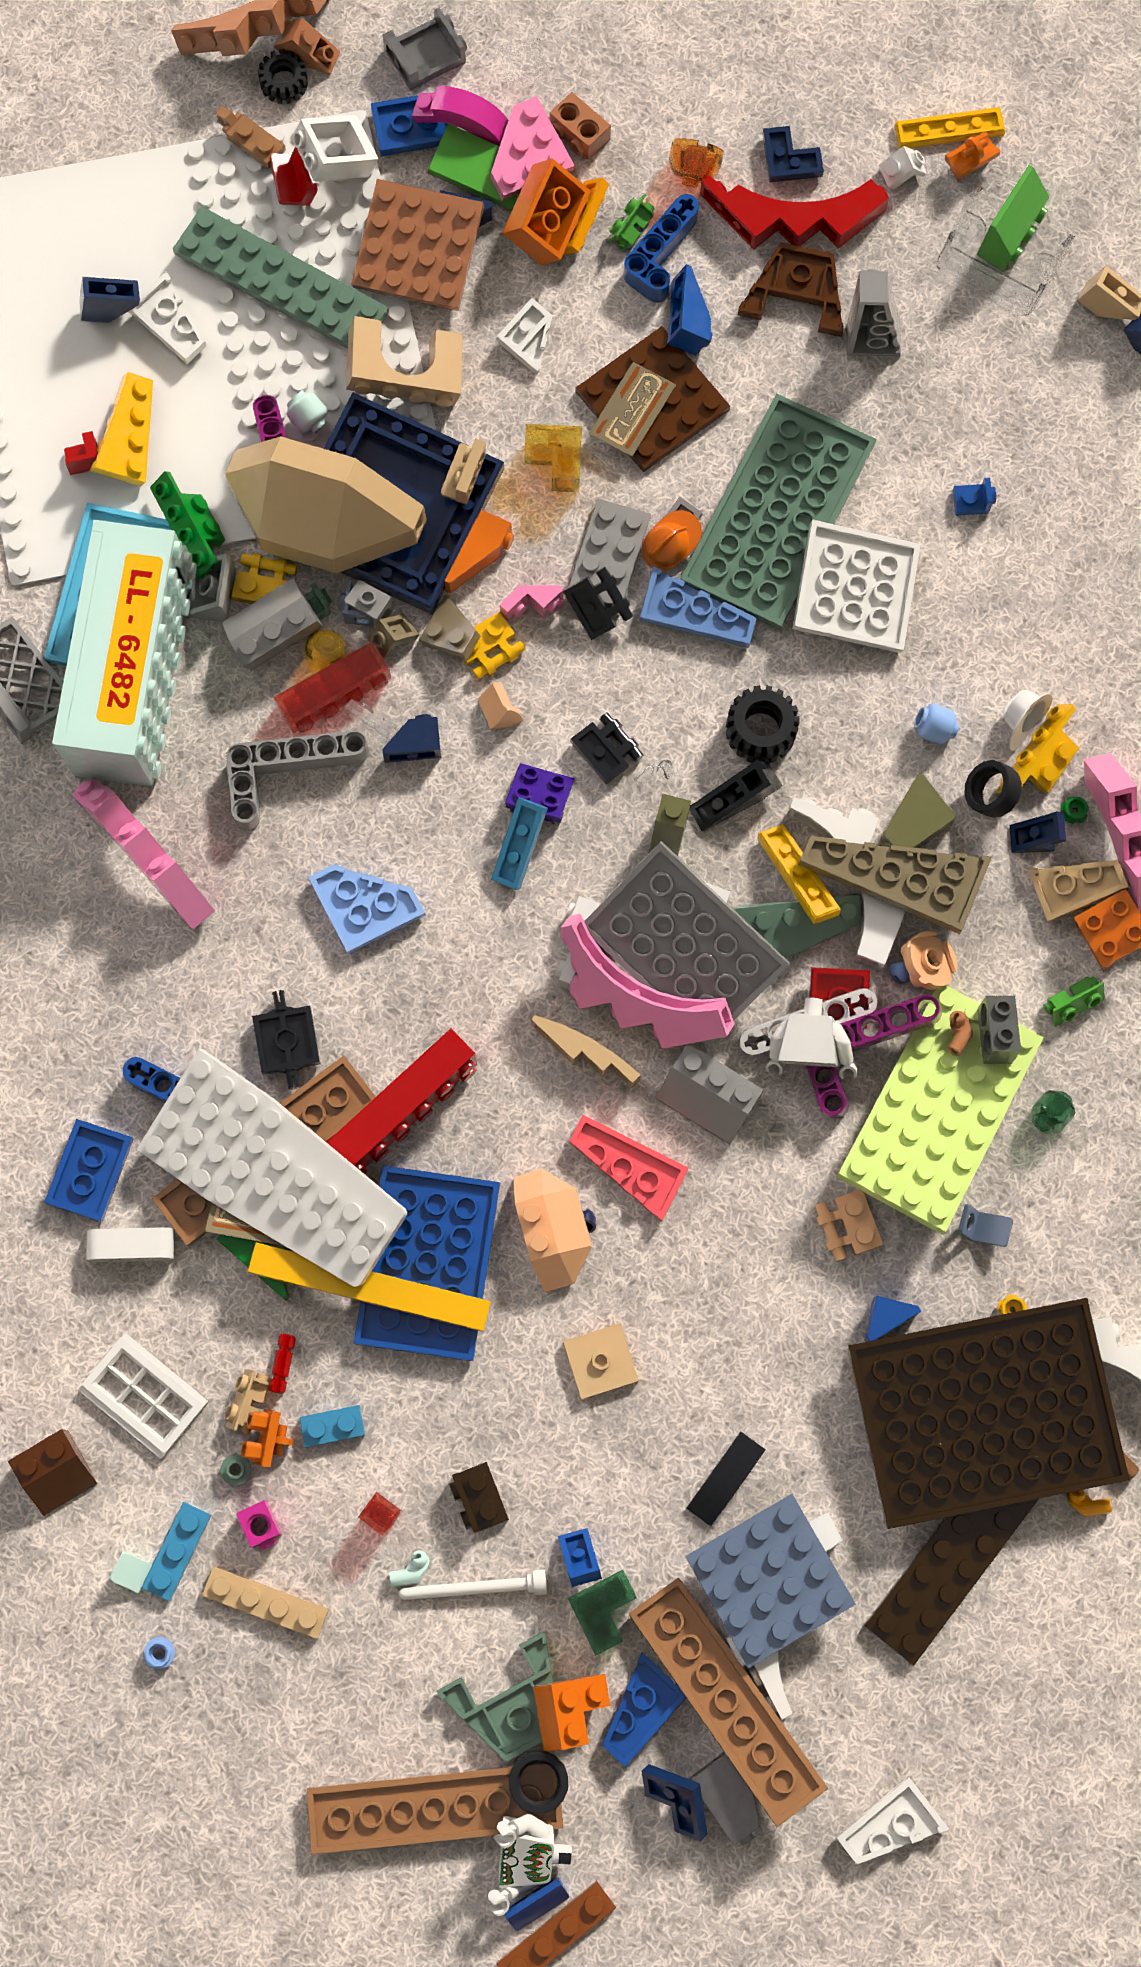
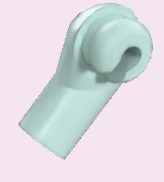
M417 1550L413 1552L411 1560L404 1570L389 1572L391 1587L414 1584L421 1581L429 1568L430 1561L424 1551Z

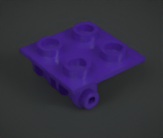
M520 763L505 801L506 808L510 809V812L513 813L518 798H524L548 808L544 821L551 822V824H555V822L561 823L564 815L563 811L575 778Z

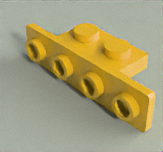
M1057 704L1051 708L1042 726L1033 733L1032 740L1028 746L1017 756L1016 763L1012 768L1019 774L1022 786L1029 779L1041 792H1049L1078 751L1079 747L1062 731L1076 710L1073 704ZM1003 777L1000 781L1001 784L996 790L998 795H1000L1003 788Z

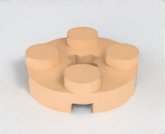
M923 931L911 937L901 947V954L910 975L911 983L917 988L924 987L929 990H936L952 981V973L956 972L957 961L950 944L947 941L941 942L936 937L938 934L932 931ZM927 957L933 960V964L928 962Z

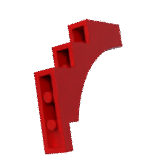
M710 174L701 181L700 195L753 250L777 231L791 245L799 247L821 231L839 249L886 211L889 201L886 190L881 185H877L872 179L848 193L834 198L811 202L777 200L752 192L739 184L727 193L725 186L720 181H716Z

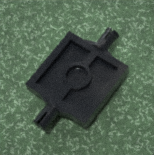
M278 990L280 1002L277 991L272 992L275 1009L266 1014L252 1016L262 1075L276 1072L286 1073L288 1090H294L292 1078L294 1079L295 1088L301 1087L298 1071L304 1067L320 1065L321 1062L311 1006L287 1007L285 991Z

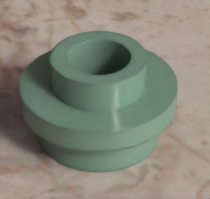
M238 1454L228 1456L223 1461L220 1469L223 1480L235 1486L244 1484L249 1479L252 1471L249 1460ZM234 1464H239L241 1467V1472L237 1476H233L230 1472V1468Z

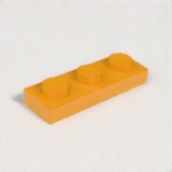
M603 177L584 181L583 185L591 192L563 255L579 253L583 248L587 233L595 221L596 213L605 199V193L609 186V183Z

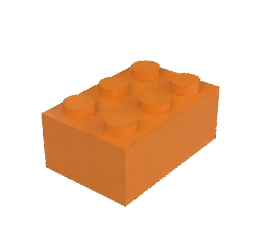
M553 158L535 163L530 169L502 234L540 265L559 261L564 254L591 191Z

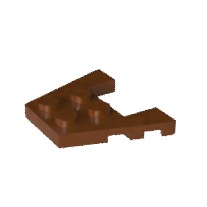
M780 243L765 265L762 274L749 290V294L744 302L742 301L740 304L738 316L762 320L767 295L823 306L818 332L842 337L844 326L841 318V304L837 289L838 282L834 254Z

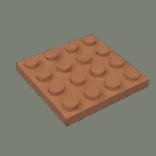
M377 179L351 283L352 287L459 311L484 203Z

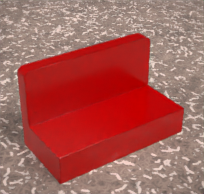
M294 148L292 154L272 153L270 163L279 204L310 206L318 192L317 183L313 182L297 148Z

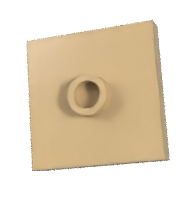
M621 1323L563 1341L581 1400L639 1382Z

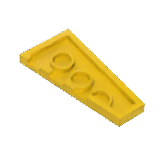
M130 372L123 376L113 404L112 415L108 418L104 438L100 441L97 449L98 455L90 471L138 486L146 483L153 380Z

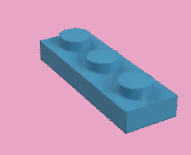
M518 798L491 880L515 890L521 889L548 809L547 807L524 798Z
M186 1502L182 1503L142 1586L143 1589L168 1601L172 1600L209 1523L211 1514Z

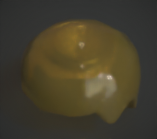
M324 629L311 634L307 639L304 649V658L309 669L318 675H332L340 671L347 656V645L343 637L333 630Z

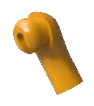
M1084 1490L1067 1494L1070 1506L1084 1517L1110 1514L1112 1512L1109 1498L1092 1500L1084 1493Z

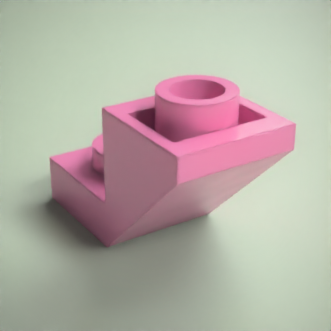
M560 585L519 586L500 604V613L509 622L514 616L516 618L520 617L526 611L527 604H529L544 618L550 612L554 614L561 608L564 603V589Z

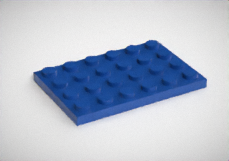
M382 1165L379 1187L407 1210V1216L372 1272L483 1299L500 1182ZM360 1301L354 1344L474 1362L478 1331Z

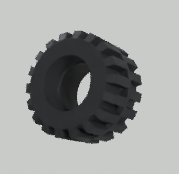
M760 685L754 686L753 692H750L749 689L744 690L742 697L738 695L734 699L733 705L730 706L726 722V738L730 739L729 745L731 749L737 748L736 755L741 758L745 754L747 756L746 761L750 763L753 762V758L759 759V761L769 759L770 763L776 762L778 756L783 758L787 754L788 749L791 750L796 739L800 723V716H797L798 709L796 705L792 706L793 699L790 696L783 697L784 691L779 688L777 692L772 691L773 686L766 685L765 690H761ZM754 714H767L777 722L779 730L769 736H760L748 728L746 720Z

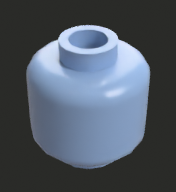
M932 703L919 710L914 727L917 729L920 738L942 745L949 738H955L959 730V723L956 722V714L953 710Z

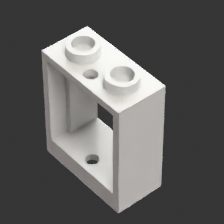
M357 115L301 119L291 137L313 182L369 177L378 161V157ZM339 137L348 156L326 157L318 139Z

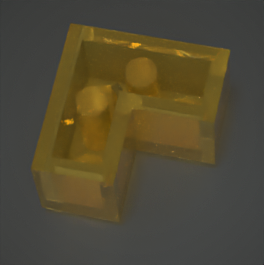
M526 424L525 464L552 465V491L579 492L582 426Z

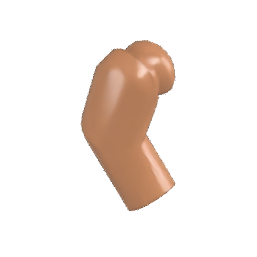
M954 1011L949 1017L954 1038L947 1047V1050L952 1055L960 1056L972 1038L973 1031L969 1019L964 1012Z

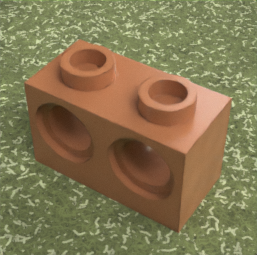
M573 92L549 113V119L559 138H563L575 154L582 155L587 160L594 156L610 140L611 125ZM589 135V136H592V137H591V138H586V137H583V136Z

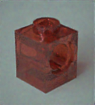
M376 1492L358 1518L379 1534L385 1536L403 1511Z

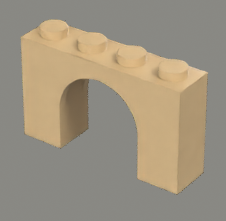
M354 316L348 330L346 390L355 391L358 394L371 393L382 395L388 399L396 397L409 399L414 403H435L441 407L455 406L461 395L463 334L436 329L429 342L428 370L419 375H405L392 369L383 358L381 352L382 320Z

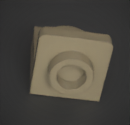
M404 614L379 619L368 639L380 656L386 658L389 657L394 647L415 642L419 633Z

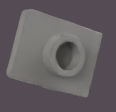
M361 580L356 582L345 599L346 605L372 618L374 627L379 619L388 618L393 611L391 596Z

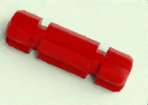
M283 1333L279 1335L277 1344L279 1350H276L271 1373L274 1376L273 1379L270 1378L269 1391L273 1393L284 1394L286 1391L287 1382L285 1378L289 1376L293 1356L291 1349H294L296 1341L295 1336Z

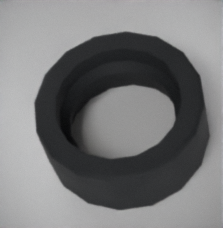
M995 760L983 761L974 767L968 775L964 796L967 804L974 811L991 818L1002 817L1012 811L1018 803L1022 782L1019 774L1012 767ZM1000 773L1003 777L1002 791L995 801L986 805L983 801L985 784L991 777Z
M533 1750L522 1755L514 1763L509 1775V1790L513 1800L521 1809L532 1814H545L555 1810L564 1801L568 1791V1774L564 1764L556 1755L547 1751ZM545 1763L555 1771L557 1788L549 1799L533 1801L522 1792L520 1777L528 1765Z

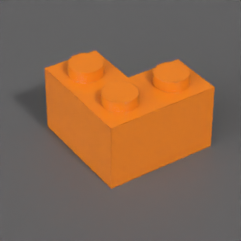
M605 1674L583 1676L533 1687L543 1750H564L589 1744L584 1711L611 1706Z

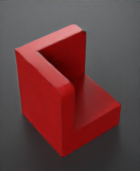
M93 431L82 433L84 444L64 449L65 463L70 476L90 471L93 462L96 461L98 445Z

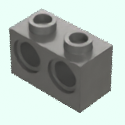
M985 996L977 1009L983 1064H1012L1021 1052L1015 996Z

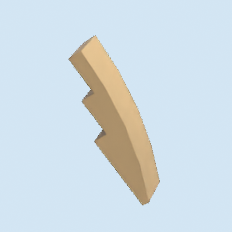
M537 1015L531 1019V1025L573 1065L582 1057L602 1077L612 1069L631 1088L640 1081V1073L617 1054L592 1038L563 1024Z

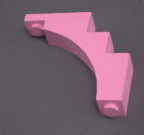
M1111 753L1085 759V785L1091 792L1104 818L1117 858L1122 864L1131 887L1127 891L1141 913V814L1138 812L1137 786Z

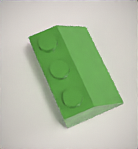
M1028 165L991 223L976 254L1005 271L1010 262L1014 264L1017 262L1023 251L1020 248L1022 242L1028 244L1036 230L1033 228L1034 223L1040 224L1048 212L1045 205L1049 195L1034 167Z

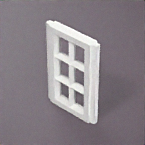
M127 1333L116 1342L78 1389V1391L160 1459L168 1453L209 1402ZM123 1353L141 1367V1370L131 1381L113 1367V1364ZM108 1371L127 1386L117 1399L98 1385V1382ZM146 1373L150 1374L165 1387V1390L156 1401L136 1386ZM131 1391H134L151 1406L141 1419L121 1404ZM170 1393H173L189 1407L179 1421L160 1406ZM155 1411H158L175 1425L164 1439L145 1424Z

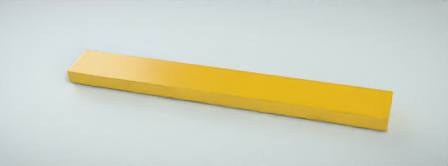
M255 1243L248 1273L481 1332L484 1331L491 1301L376 1272H371L363 1285L354 1287L296 1252L260 1243Z

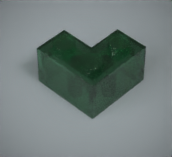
M623 1569L567 1598L595 1656L623 1642L609 1613L637 1598Z

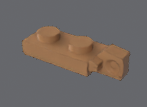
M221 106L215 113L218 119L217 122L223 126L222 131L227 135V139L265 168L269 169L271 167L270 156L272 153L283 154L286 148L282 142L244 114L242 115L237 112L234 115L232 111L224 106Z

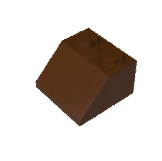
M60 1429L8 1461L20 1485L43 1516L98 1484L70 1432L65 1429Z

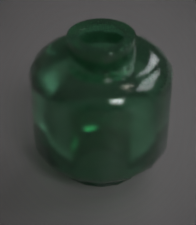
M1048 1090L1044 1092L1031 1109L1034 1126L1045 1134L1062 1132L1076 1113L1072 1098L1063 1091Z

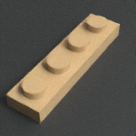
M215 1566L211 1570L202 1594L203 1597L315 1639L319 1638L329 1611L328 1608Z

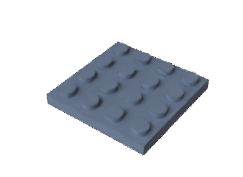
M793 1494L783 1498L685 1556L747 1668L754 1666L856 1605Z

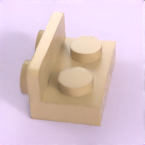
M475 438L472 447L463 443L459 444L441 489L442 496L467 505L486 456L485 441Z

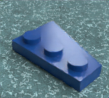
M641 1652L638 1664L632 1678L629 1680L626 1692L602 1743V1746L625 1768L687 1699L678 1685L643 1652Z

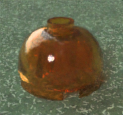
M677 138L674 139L670 148L669 163L674 175L682 179V184L697 188L698 183H701L705 177L711 175L715 178L720 171L724 151L710 143H707V147L698 145L699 140Z

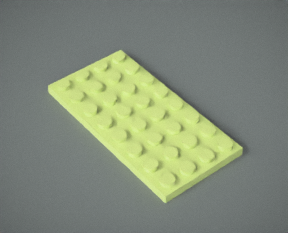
M947 985L936 989L932 995L942 1007L940 1020L933 1025L913 1031L836 1176L942 1235L946 1233L1044 1038L1018 1024L1021 1052L1012 1064H983L977 1011L980 1003ZM928 1003L922 1016H932L936 1010L935 1005ZM954 1011L964 1012L969 1019L973 1031L972 1038L960 1056L952 1055L947 1050V1047L954 1038L949 1020L950 1014Z

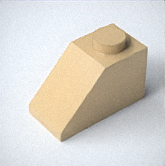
M1104 266L1086 282L1077 300L1098 317L1136 320L1141 314V293L1107 266Z

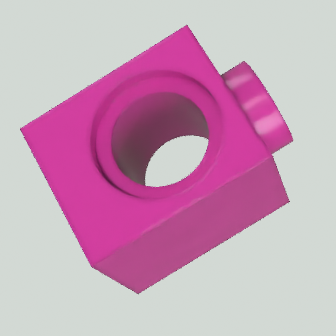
M267 1500L258 1502L236 1513L251 1548L259 1546L262 1551L278 1543L276 1537L282 1535ZM258 1518H264L268 1522V1530L262 1536L256 1535L253 1531V1523Z

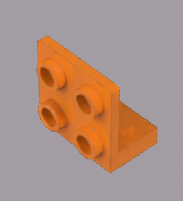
M1125 889L1074 917V923L1103 972L1113 967L1114 962L1141 948V913Z

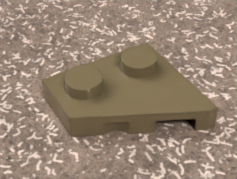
M444 595L420 636L419 641L426 647L467 660L481 636L449 596Z

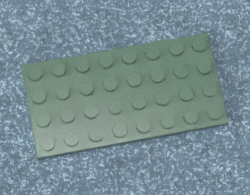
M776 393L680 579L685 581L686 585L710 594V597L722 603L726 602L754 616L756 619L781 630L798 597L810 522L817 520L835 524L877 439Z

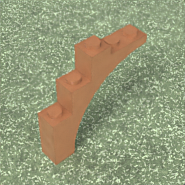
M254 0L214 17L176 24L171 29V32L181 55L220 51L222 56L244 55L257 37L281 35L293 17L317 15L326 0Z

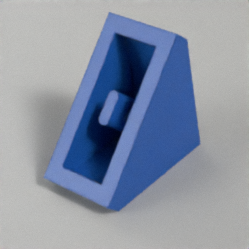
M880 1296L874 1297L864 1341L868 1342L880 1338L920 1313L921 1309L917 1305Z

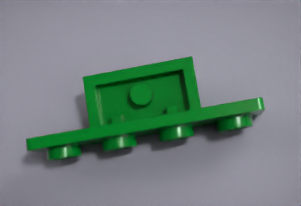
M164 471L151 485L150 489L169 526L176 532L178 540L182 542V545L187 546L189 553H192V563H196V577L203 578L217 564V560L210 547H220L225 538L202 494L181 493L171 472Z

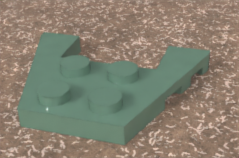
M544 1631L519 1644L534 1674L531 1677L476 1706L462 1677L436 1691L505 1762L542 1743L533 1687L554 1683Z

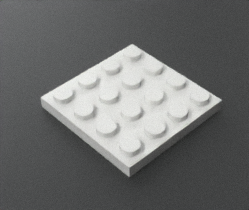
M812 520L809 526L792 629L902 653L905 646L921 544Z

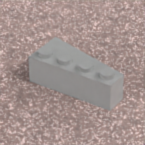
M877 269L859 271L846 325L847 355L901 356V326L889 274L886 271H879Z

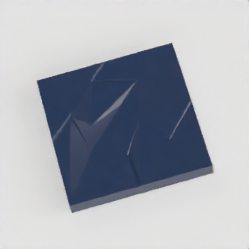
M352 392L324 449L356 458L422 504L427 520L417 544L340 573L353 579L361 580L383 593L429 614H433L445 590L444 581L481 510L484 511L504 471V462L486 454L467 505L441 495V489L458 446L462 442Z

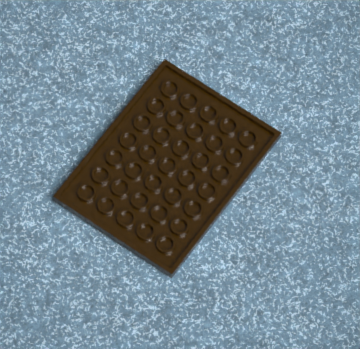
M1088 1298L848 1345L887 1529L1130 1480Z

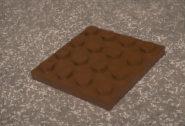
M662 326L575 387L577 395L598 418L633 362L676 384L633 456H630L643 473L730 410L729 403L683 350L667 344L668 332Z

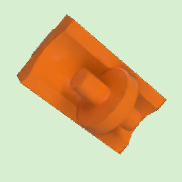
M984 131L976 137H969L963 145L946 154L945 161L950 166L954 176L960 180L1000 156L1001 151L991 142L988 134Z
M264 1409V1412L248 1413L247 1428L259 1430L260 1432L258 1442L244 1440L240 1454L241 1457L254 1461V1464L270 1468L273 1455L282 1456L284 1445L293 1446L294 1439L286 1438L288 1426L279 1424L281 1412Z

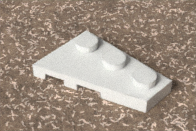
M167 271L140 295V304L128 311L186 364L206 347L205 339L191 314L186 309Z
M906 1777L835 1838L857 1865L889 1853L899 1847L923 1840V1838L947 1831L949 1828L913 1781Z

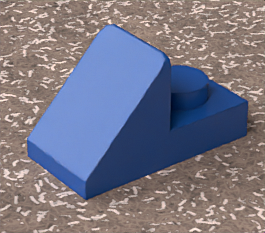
M588 1528L558 1536L572 1587L602 1579Z

